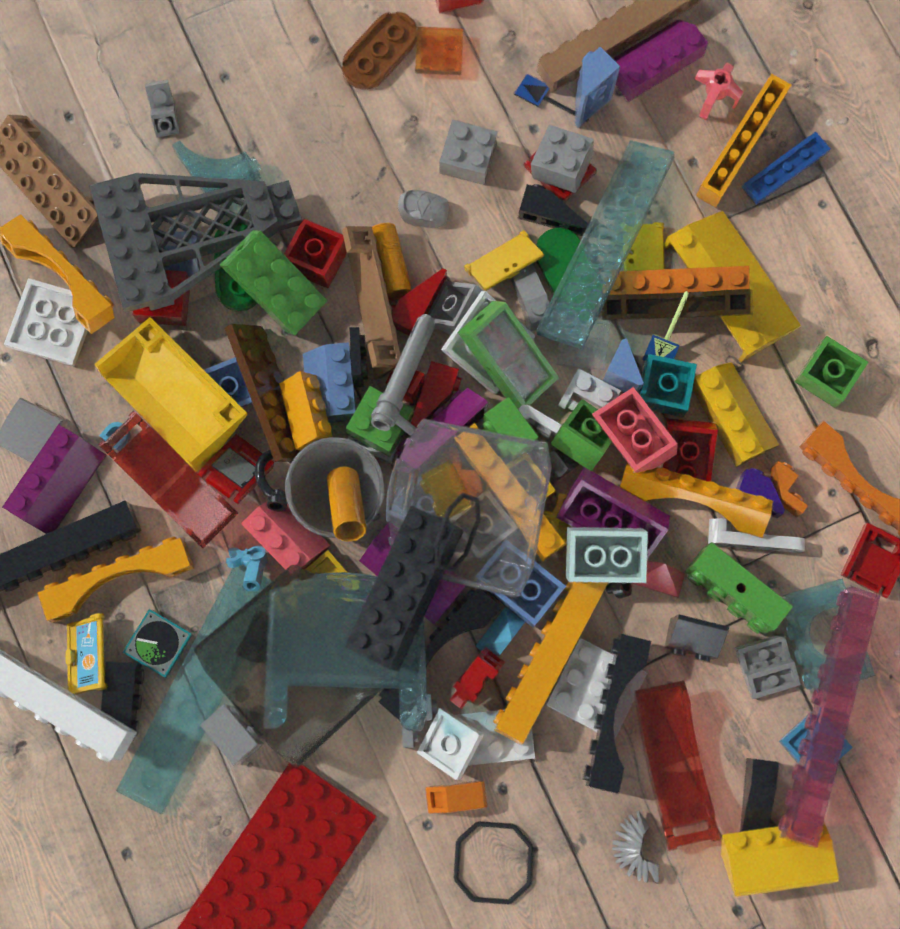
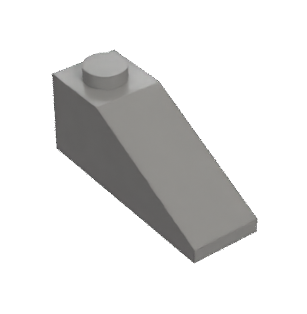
M530 264L511 279L527 327L530 331L551 326L554 315L533 264Z

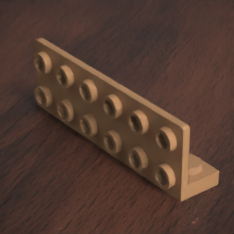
M7 115L0 126V168L72 248L78 247L93 224L99 221L93 197H85L36 143L34 139L38 138L41 131L28 116Z
M346 226L342 232L374 377L375 379H380L395 369L402 354L396 337L397 330L391 315L392 308L387 297V287L382 275L381 260L378 257L376 238L373 235L372 226Z

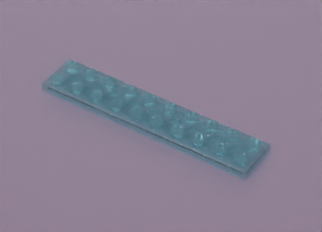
M630 140L536 329L538 336L583 349L675 158L673 151Z
M242 565L232 568L116 792L159 814L164 813L205 733L200 725L216 712L243 659L234 653L256 609L267 613L272 603L270 598L277 593L281 586L262 576L259 591L245 590L243 581L246 567Z

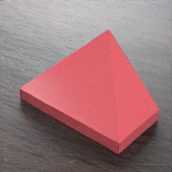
M647 561L646 583L631 584L678 598L685 573L666 563Z

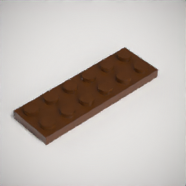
M230 324L225 327V331L274 461H293L300 450L295 449L279 383L284 381V378L279 371L276 357L269 345L267 333L263 326Z

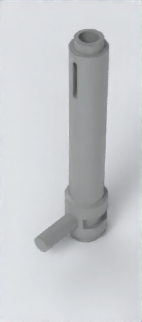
M423 314L416 320L384 393L379 396L376 403L377 407L374 408L371 414V424L379 430L388 431L390 427L396 424L410 436L417 432V428L399 413L403 406L402 400L435 328V320L430 315Z

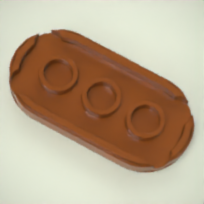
M388 12L379 16L345 53L342 71L346 81L353 87L363 90L379 86L415 47L418 32L414 20L403 12L391 14Z

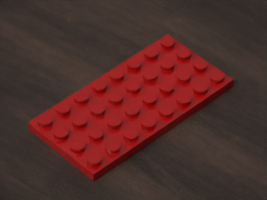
M292 758L177 929H303L377 815Z

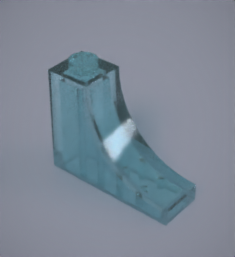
M180 140L172 145L177 157L193 177L255 181L261 179L259 173L261 166L255 157L250 158L246 151L230 158L211 159L193 153ZM199 187L203 193L220 189Z

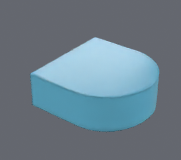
M113 422L99 436L120 452L130 439V431L123 423Z

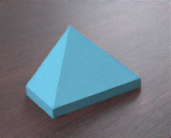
M505 607L475 647L481 652L486 647L499 657L525 621Z

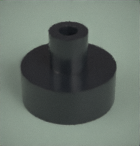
M610 582L606 586V591L608 594L613 593L618 599L631 595L632 586L631 583Z

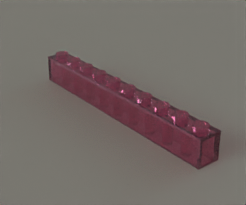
M853 586L840 591L836 602V605L839 606L838 613L833 616L830 630H833L831 640H827L824 648V654L827 655L825 664H821L818 671L819 687L818 689L815 688L811 698V703L814 704L812 714L809 713L805 721V728L808 730L805 739L802 738L799 744L798 753L801 754L799 764H795L792 771V779H795L793 788L788 790L785 804L788 805L786 815H782L778 829L781 831V838L808 847H818L881 595Z

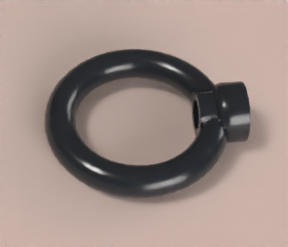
M268 450L256 462L255 479L260 490L268 497L267 507L273 511H284L288 504L285 491L272 489L265 478V466L270 460L274 459L271 450Z

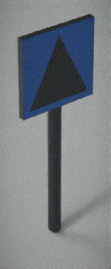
M526 74L514 93L515 96L536 107H539L542 100H545L574 116L576 115L575 110L546 96L549 91L546 83L529 74Z

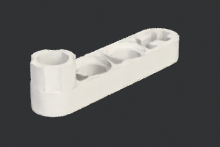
M709 519L708 544L712 542L716 546L794 553L805 551L804 538L766 534L761 538L743 532H731V522L727 519Z

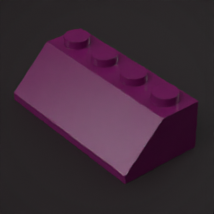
M677 19L613 58L620 65L615 85L627 102L702 58L707 49L708 42L696 25Z
M468 387L463 392L461 390L457 391L450 398L451 403L446 408L441 406L432 415L433 420L428 424L425 422L417 428L416 435L410 441L405 439L397 447V459L417 479L436 459H439L446 452L448 447L455 443L457 435L484 417L488 409V401Z
M58 424L2 508L45 534L57 530L106 457V454Z
M585 467L572 485L556 517L572 527L642 528L648 532L647 559L669 530L670 522L668 514Z
M391 520L374 538L359 560L377 577L400 530V527ZM446 570L424 617L435 625L466 589L467 584L452 571Z

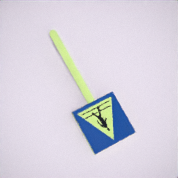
M684 292L665 338L653 334L642 360L645 361L649 354L671 359L675 358L680 344L669 339L689 292Z

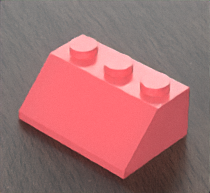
M634 387L592 414L635 473L657 468L677 455L676 441Z
M266 501L241 523L293 578L310 566L331 546L321 535L315 534L302 526L293 516L288 504L284 511H273L267 507Z

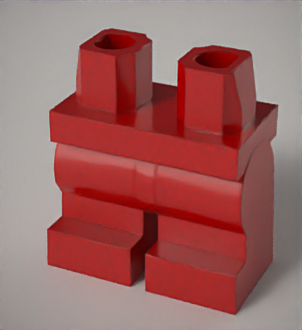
M485 647L468 670L453 685L456 692L450 698V701L460 709L464 707L468 700L474 702L484 689L488 679L491 678L493 680L505 664V661Z

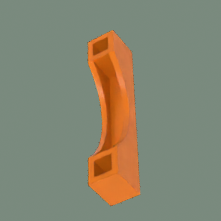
M822 421L799 446L803 450L804 456L820 464L825 474L830 477L834 476L839 480L844 490L849 493L853 492L860 498L859 501L864 507L873 509L878 513L879 519L886 525H892L899 531L898 535L900 536V499L887 495L869 484L852 464L845 449L843 436L825 421Z

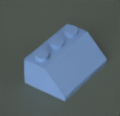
M601 47L594 52H588L582 59V68L579 72V81L577 82L575 125L578 128L612 99L620 65Z
M349 342L327 344L304 353V372L316 375L319 380L328 422L350 421L356 411V399L351 376Z

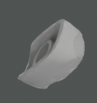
M409 190L401 194L398 200V210L405 223L418 227L438 228L445 225L447 221L449 202L437 194L423 190Z

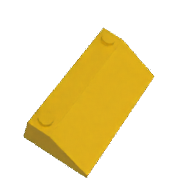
M723 210L688 224L667 237L664 249L667 250L673 246L687 268L750 267V289L753 290V315L720 316L743 351L739 358L741 363L801 327V324Z
M151 317L94 364L101 376L195 472L199 471L222 448L248 415Z

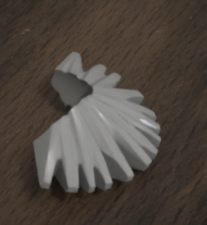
M637 811L638 820L630 814L628 816L630 821L626 818L624 819L627 825L620 824L627 833L616 830L615 833L626 841L613 840L612 844L618 847H612V850L622 851L613 856L621 857L616 860V863L624 862L619 866L620 869L631 864L627 872L628 876H631L637 867L638 881H641L643 875L644 882H647L650 870L655 882H659V864L644 859L642 855L645 834L650 827L641 812Z

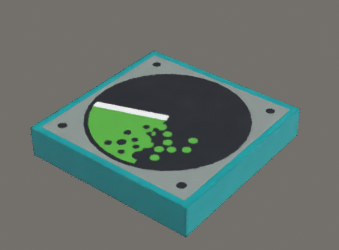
M149 609L122 653L167 678L193 634Z

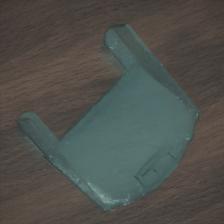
M349 572L316 574L314 578L300 581V578L292 580L290 585L271 590L269 592L263 728H278L285 723L287 717L288 686L398 688L401 725L408 731L422 732L427 716L424 618L399 672L345 648L377 576Z

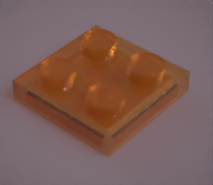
M417 26L415 73L461 75L463 29Z

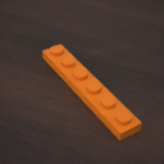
M749 266L603 272V295L684 293L686 291L692 293L750 289Z

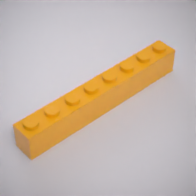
M568 581L564 588L568 592L564 600L559 598L553 609V612L556 613L553 621L547 620L541 631L545 635L541 643L535 642L529 653L533 657L529 666L526 664L522 666L517 676L521 679L517 688L512 686L505 698L509 702L505 710L499 709L493 720V723L497 724L494 731L519 745L524 743L608 582Z

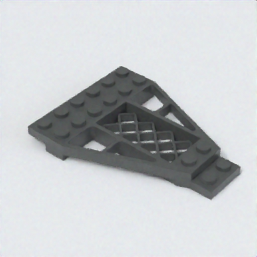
M134 173L89 185L125 313L148 306L150 310H155L175 304V299L220 269V264L252 230L262 231L267 238H270L277 232L299 226L302 222L289 180L266 186L265 181ZM141 185L176 186L179 199L166 204L147 207ZM180 187L220 189L186 198L183 196ZM233 202L242 206L237 214L228 210ZM209 209L219 212L214 220L205 217ZM247 209L251 220L243 217ZM186 215L195 218L191 226L182 223ZM224 215L233 219L229 227L220 223ZM163 221L172 225L167 233L158 229ZM201 222L210 225L206 233L196 230ZM239 222L248 226L243 231L238 232L234 230ZM178 228L186 231L182 240L173 236ZM215 229L225 232L221 237H211ZM155 234L163 238L159 245L157 244ZM192 235L201 238L199 243H187ZM169 241L178 245L176 249L169 251L164 248ZM228 250L208 265H203L202 256ZM198 258L201 270L171 289L164 267Z

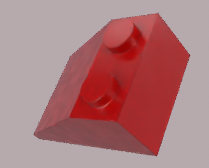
M666 418L665 428L677 443V455L661 464V467L679 474L690 475L703 481H711L718 433L716 424L712 422Z

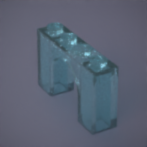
M843 578L781 596L793 606L786 615L789 625L787 626V633L790 640H794L797 649L794 651L797 663L802 665L804 671L802 678L806 689H810L811 693H818L875 676L867 651L840 659H831L820 654L811 642L810 626L813 619L820 612L851 603Z

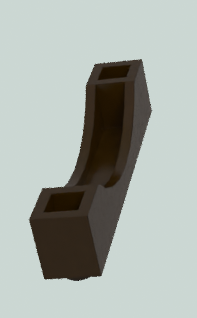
M735 289L689 293L679 318L753 315V290ZM684 293L602 295V320L674 318Z

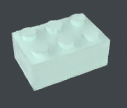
M567 527V580L569 582L646 583L648 532L642 528Z

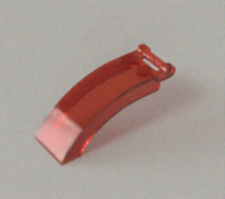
M133 410L128 415L129 418L106 441L102 440L98 445L203 549L238 512ZM138 424L142 430L117 453L113 447Z
M685 681L634 691L645 760L668 851L677 850L679 846L711 840V842L719 841L720 835L715 821V811L701 764L692 719L691 701ZM706 822L708 827L707 830L674 836L673 829Z

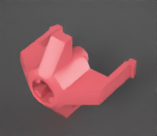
M726 62L722 69L698 71L695 80L706 85V93L708 94L699 117L707 120L716 100H721L726 96L735 99L732 108H736L743 91L733 81L731 74L734 69L733 65Z

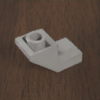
M163 80L146 83L145 89L151 108L150 116L156 138L178 134V121L169 81Z
M426 694L402 721L403 748L414 747V742H419L418 726L413 727V721L433 720L432 715L437 714L436 699L431 700V694Z

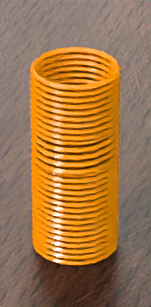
M380 223L372 226L373 235L376 238L378 257L381 260V270L387 287L388 300H396L412 289L396 225L393 223Z
M338 467L330 471L327 476L333 532L339 540L352 542L363 537L367 529L359 476L353 468Z

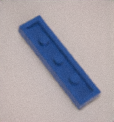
M815 131L745 182L742 188L757 205L826 155L831 148Z

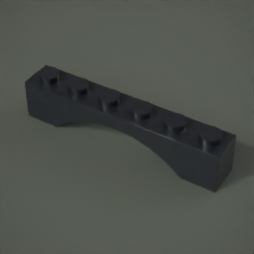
M478 587L476 591L471 589L463 597L464 605L459 610L454 608L445 618L448 623L443 629L438 626L429 636L432 640L426 648L421 646L412 656L415 661L409 667L404 665L395 675L398 680L394 685L387 684L379 693L381 697L379 703L401 723L419 703V689L422 677L436 652L460 634L485 628L500 611L501 606L481 588Z
M620 634L617 639L614 638L612 641L610 653L614 654L612 664L608 663L605 672L608 684L607 689L603 688L600 695L599 703L603 704L601 714L597 713L594 722V729L598 730L596 739H591L588 754L592 755L590 765L586 764L584 768L583 780H586L585 786L619 794L624 766L618 756L614 740L615 711L619 698L627 684L647 665L651 646L650 640Z

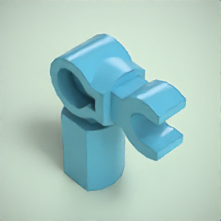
M253 546L244 551H241L239 548H229V556L232 558H226L227 566L230 568H236L240 565L247 567L243 587L247 591H259L263 571L268 564L265 549L262 546Z

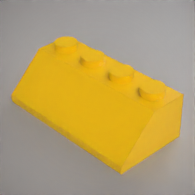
M732 362L714 366L695 376L692 390L710 422L716 424L717 434L736 468L779 446Z
M824 820L722 834L721 856L735 897L839 882L833 842Z

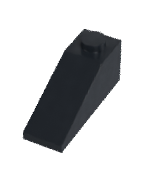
M538 184L526 185L518 219L550 228H565L576 235L586 237L589 224L550 190L545 189V187Z
M746 758L740 832L769 828L777 789L779 762Z

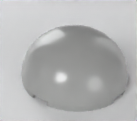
M336 437L320 439L303 448L290 464L285 479L286 500L296 520L309 531L330 538H336L333 532L327 486V476L330 471L338 467H350L357 471L366 526L376 517L384 499L383 473L375 457L359 443Z

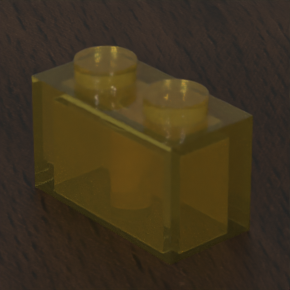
M451 459L420 475L422 478L420 481L421 487L426 494L430 493L434 500L432 507L438 517L442 516L444 518L447 508L461 493L469 494ZM463 498L453 509L449 519L471 508L474 504L473 501Z

